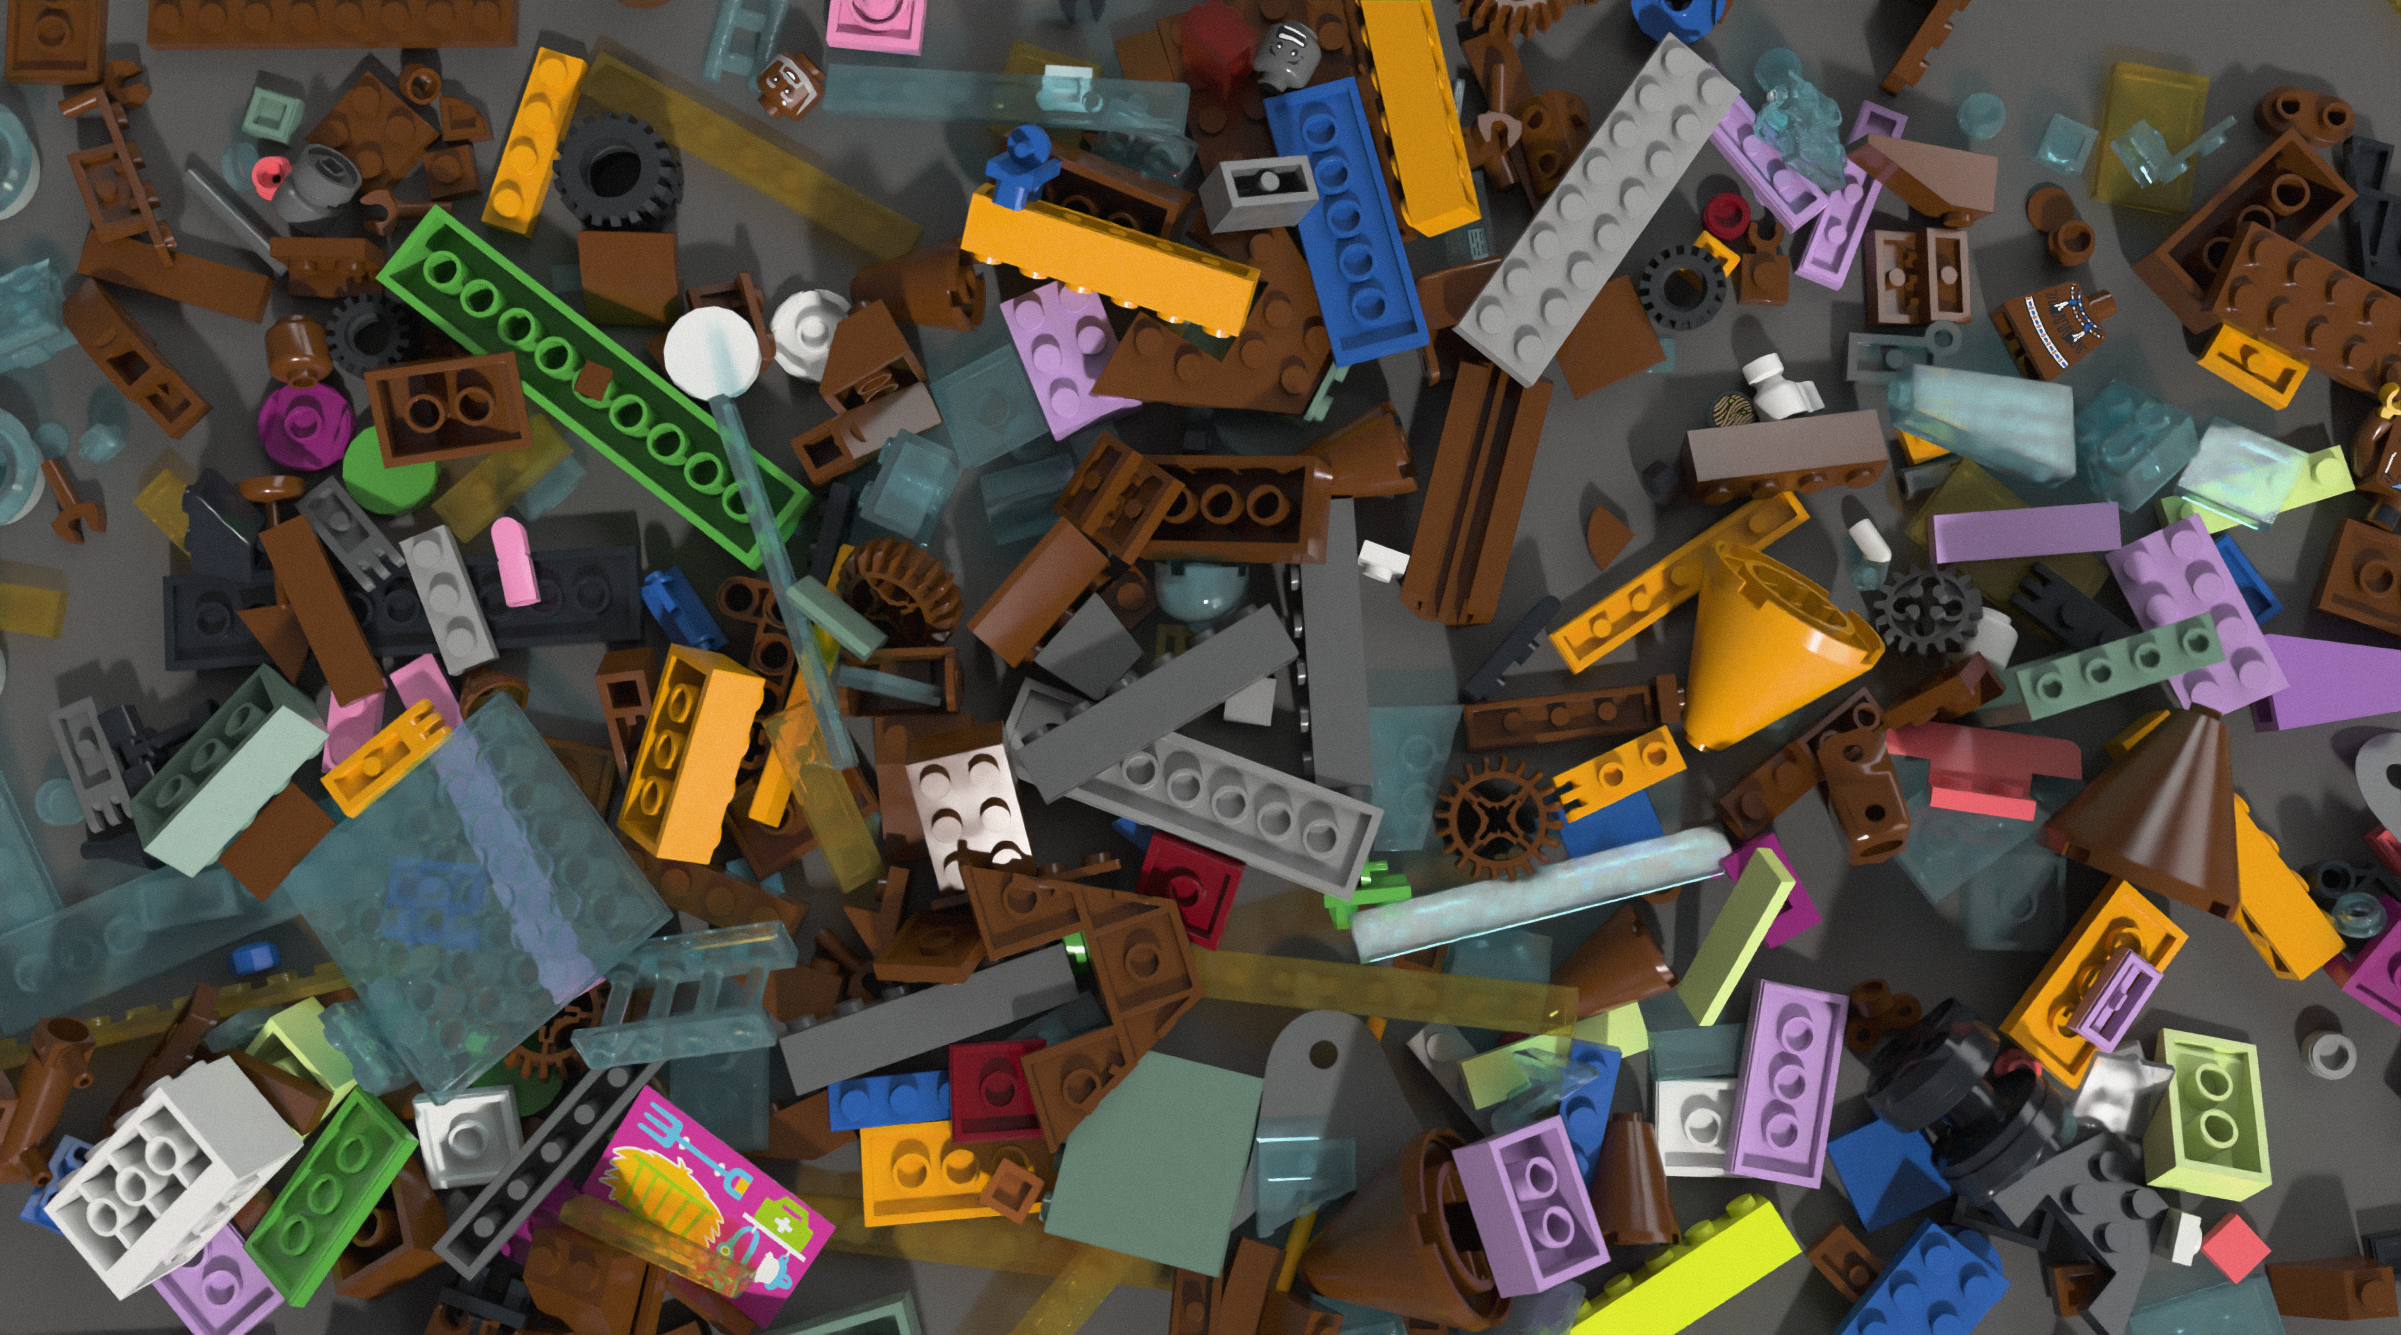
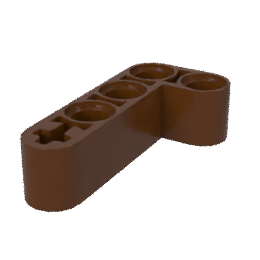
M733 576L720 584L716 592L717 605L724 615L739 622L757 626L748 669L766 679L763 687L764 691L773 690L777 696V706L772 713L762 715L757 710L753 719L759 723L772 725L771 731L751 727L749 732L750 743L758 742L760 745L765 746L764 755H755L754 757V754L747 752L741 758L739 765L748 770L761 771L764 769L809 639L813 621L800 611L791 621L782 622L778 615L779 607L786 600L785 593L790 588L789 586L743 576ZM743 588H749L753 595L751 605L742 612H736L733 607L734 595ZM784 644L788 650V659L782 667L773 669L768 662V653L773 646Z

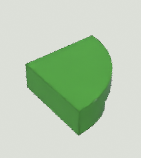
M1081 932L1063 937L1062 941L1074 977L1091 973Z

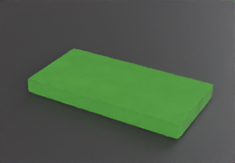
M355 1086L242 1247L290 1306L304 1308L419 1144V1141L367 1087Z

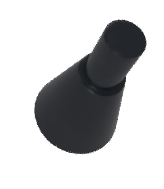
M137 829L112 837L110 840L84 841L80 848L81 856L85 860L110 859L153 871H159L167 864L143 850Z

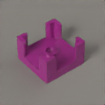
M1757 833L1747 841L1741 842L1737 839L1701 859L1700 862L1710 879L1715 880L1727 874L1730 880L1738 881L1756 848L1772 849L1796 881L1762 940L1765 948L1772 949L1823 920L1774 833Z
M2385 893L2371 910V914L2383 926L2352 962L2343 953L2339 952L2327 961L2322 969L2341 990L2401 1027V903Z

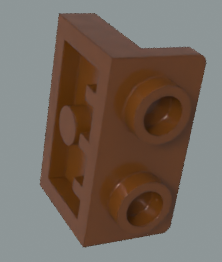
M270 237L269 256L287 266L289 271L288 292L291 296L295 298L347 299L352 297L353 299H359L358 294L365 292L373 297L374 293L385 296L386 286L375 277L387 264V253L366 238Z
M1977 651L1901 691L1881 716L1893 731L1909 722L1914 727L1922 725L1927 721L1948 723L2001 696L2005 692L2006 687L1982 654Z

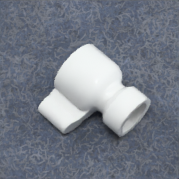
M1777 353L1760 357L1742 369L1748 385L1755 387L1757 390V394L1753 398V407L1760 422L1802 418L1815 415L1825 409L1814 382L1804 381L1795 383L1782 377L1784 367Z

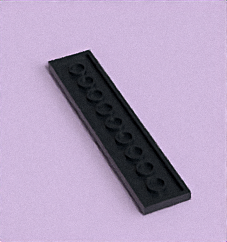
M637 545L531 552L530 557L533 560L541 601L520 607H509L506 605L498 567L499 559L496 554L462 556L497 651L645 641L641 547ZM391 561L382 562L392 573L385 580L374 569L368 572L367 575L372 578L377 586L369 593L344 565H332L376 659L412 657L427 654L442 655L407 563L399 568ZM273 569L259 570L252 583L204 574L163 577L165 671L188 672L260 667L263 663L268 666H277L276 662L236 613V611L277 605ZM312 648L304 664L318 663Z

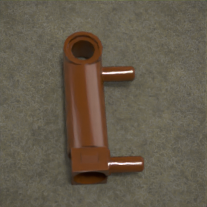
M40 1017L30 1040L33 1047L14 1090L19 1098V1102L0 1148V1184L32 1182L33 1186L42 1187L53 1179V1174L48 1166L51 1159L50 1140L73 1086L77 1089L86 1088L93 1083L95 1078L88 1066V1062L97 1042L83 1017Z

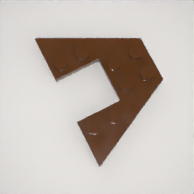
M1237 151L1230 159V161L1244 160ZM1202 206L1185 235L1219 257L1261 270L1258 283L1263 285L1264 288L1250 310L1239 336L1234 337L1222 359L1218 361L1150 316L1139 311L1088 395L1096 398L1098 396L1134 399L1139 400V402L1148 403L1155 401L1179 406L1237 409V411L1268 412L1275 415L1297 417L1302 414L1333 361L1307 264L1284 226L1210 233Z
M963 865L958 867L987 962L1081 932L1110 1025L1018 1056L1047 1152L1051 1154L1057 1151L1058 1146L1087 1115L1092 1114L1099 1106L1100 1101L1126 1078L1152 1046L1176 1025V1021L1195 1005L1205 994L1175 900Z

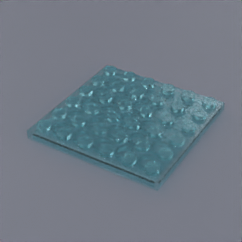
M503 691L498 693L437 743L353 818L348 816L331 830L281 882L283 888L435 1106H445L674 917L512 696Z

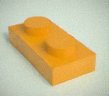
M2221 322L2218 323L2196 361L2197 364L2277 411L2288 406L2309 370V367Z

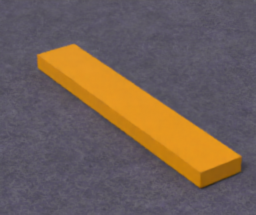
M1792 491L1782 492L1768 499L1754 498L1547 637L1572 674L1575 675L1700 592L1704 559L1717 541L1722 540L1726 543L1721 550L1724 553H1729L1735 543L1760 552L1809 519L1810 516Z
M846 544L840 546L827 584V588L842 600L844 595L836 588L840 580L838 572L841 570L843 562L855 548ZM815 623L813 624L748 812L749 818L776 828L779 827L841 646L837 640Z

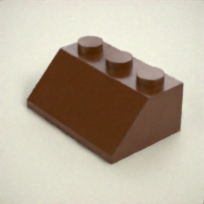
M881 298L873 303L871 300H865L854 305L846 312L847 318L837 323L819 392L839 415L920 381L923 384L929 381Z
M1062 516L965 626L1015 670L1019 671L1023 665L1031 669L1036 664L1034 659L1046 647L1044 644L1046 639L1055 629L1060 631L1078 612L1075 607L1086 594L1090 596L1094 593L1098 594L1110 580L1111 576L1106 572L1111 567L1110 561L1070 521Z

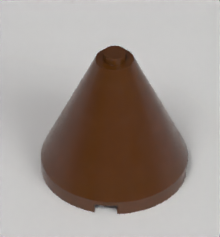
M2195 702L2191 703L2189 710L2176 708L2043 822L2033 843L2234 923L2242 906L2230 735L2229 726L2219 721L2222 712Z
M1435 1127L1415 1134L1302 1250L1301 1259L1297 1264L1298 1275L1302 1284L1318 1296L1473 1332L1483 1331L1506 1322L1513 1307L1514 1296L1500 1297L1452 1154V1150L1468 1145L1467 1142L1449 1128L1437 1131Z

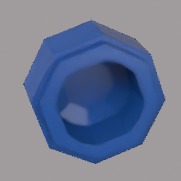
M253 942L242 945L231 951L226 957L230 976H233V978L273 969L281 963L277 944L271 942Z

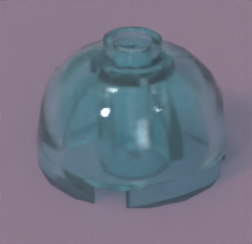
M1166 561V564L1154 562L1156 597L1162 610L1170 618L1186 622V631L1204 632L1212 627L1215 630V623L1230 620V617L1243 607L1247 599L1249 587V565L1231 562V567H1221V564H1218V562Z

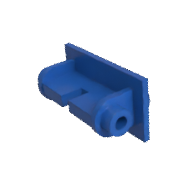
M678 565L664 574L660 570L655 571L644 579L647 585L642 588V599L673 644L717 652L730 643Z

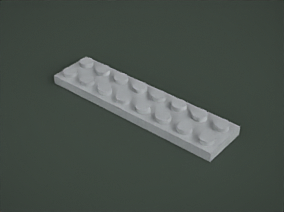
M1667 33L1656 45L1452 330L1526 389L1533 386L1741 91L1672 33Z
M1025 677L1004 727L1017 778L1035 784L1016 752L1024 746L1021 739L1041 726L1046 725L1048 730L1051 731L1065 723L1066 720L1063 714L1078 704L1087 701L1086 699ZM1089 701L1091 707L1097 704ZM1175 732L1166 735L1064 795L1151 829L1161 830L1235 858L1252 867L1351 903L1384 814V810Z

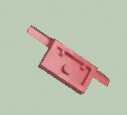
M1927 721L1917 727H1914L1909 722L1894 731L1889 728L1884 736V742L1889 754L1929 759L1924 799L1931 807L2033 821L2036 801L2029 796L2032 773L2082 780L2081 750L2076 743L2070 740Z

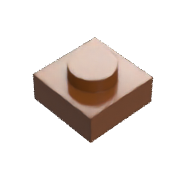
M1002 1155L980 1193L978 1201L1015 1223L1022 1225L1046 1180Z

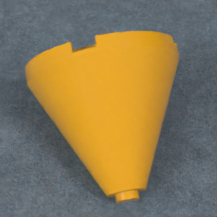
M1722 540L1714 544L1703 563L1686 689V704L1682 719V727L1687 732L1685 739L1692 746L1706 753H1709L1711 749L1722 751L1865 673L1874 667L1885 651V644L1877 632L1852 609H1849L1845 615L1827 599L1830 592L1780 561L1742 544L1735 543L1729 553L1721 552L1726 545Z

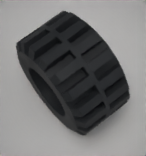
M612 111L602 112V119L598 121L592 115L582 119L585 126L580 130L573 125L567 131V134L571 137L569 142L560 141L556 150L562 156L561 160H553L552 170L559 176V178L553 180L556 191L562 195L560 200L565 207L589 230L647 231L651 229L653 232L663 230L664 228L659 223L665 217L672 221L677 214L672 205L673 203L681 204L684 195L677 186L685 184L684 175L678 168L681 164L659 132L655 131L650 123L641 118L637 121L633 114L622 112L619 119ZM622 158H635L641 161L639 179L630 191L612 198L599 196V179L609 164Z

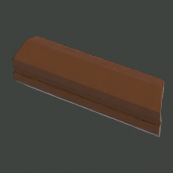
M1460 358L1399 595V600L1418 618L1444 623L1447 626L1459 629L1492 622L1554 385L1553 380L1540 375L1534 385L1526 389L1488 358Z

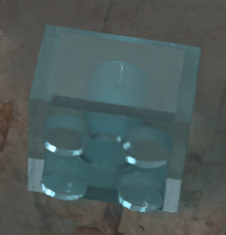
M900 428L896 438L889 437L883 445L878 460L883 466L876 481L869 480L860 495L858 507L863 509L859 516L874 530L888 536L893 534L901 542L910 538L914 547L921 550L925 547L928 548L964 470V466L954 451Z

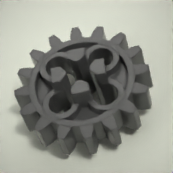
M1911 563L1910 575L1905 577L1897 571L1892 573L1895 585L1893 587L1881 585L1879 591L1883 600L1876 601L1873 605L1875 614L1878 617L1875 619L1878 634H1884L1886 647L1890 649L1899 645L1900 656L1903 659H1907L1913 651L1918 652L1921 663L1927 662L1930 653H1937L1942 662L1946 661L1947 649L1951 647L1963 653L1965 651V644L1962 637L1964 635L1976 637L1978 629L1973 621L1982 619L1984 616L1983 608L1979 606L1983 604L1980 589H1973L1972 577L1967 574L1957 579V569L1953 564L1948 566L1944 572L1938 571L1937 564L1929 563L1927 570L1920 571L1916 563ZM1929 587H1934L1932 593L1935 606L1931 607L1929 614L1933 633L1927 637H1922L1925 632L1922 617H1925L1927 614L1924 591ZM1902 607H1907L1905 608V614H1899L1896 612L1898 609ZM1951 610L1961 611L1959 615L1951 617Z

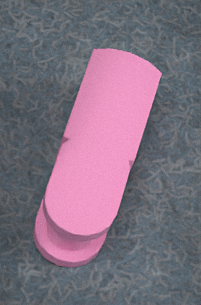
M502 517L493 524L491 535L496 555L499 559L498 567L506 605L509 607H520L540 602L541 598L533 560L530 557L531 552L527 531L516 520L510 517Z

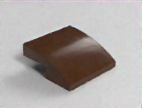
M1925 228L1916 233L1873 230L1864 235L1868 327H1928L1939 320L1951 321L1955 325L1972 323L1967 230Z
M578 231L581 279L586 310L591 324L674 326L679 318L685 315L684 279H679L677 232Z
M1628 274L1605 283L1555 354L1575 400H1581L1620 380H1627L1668 360Z
M1103 429L1051 510L1060 517L1064 516L1079 531L1093 538L1118 558L1133 565L1185 484Z

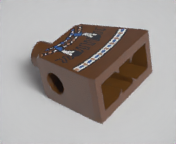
M2070 281L2010 299L1987 315L2030 392L2056 378L2103 343L2107 337L2100 322L2115 315L2117 306L2113 296L2107 290L2102 289L2086 297L2080 284L2076 281Z

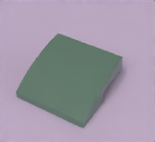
M811 575L794 583L785 593L786 599L790 604L864 663L875 649H881L889 640L886 634Z

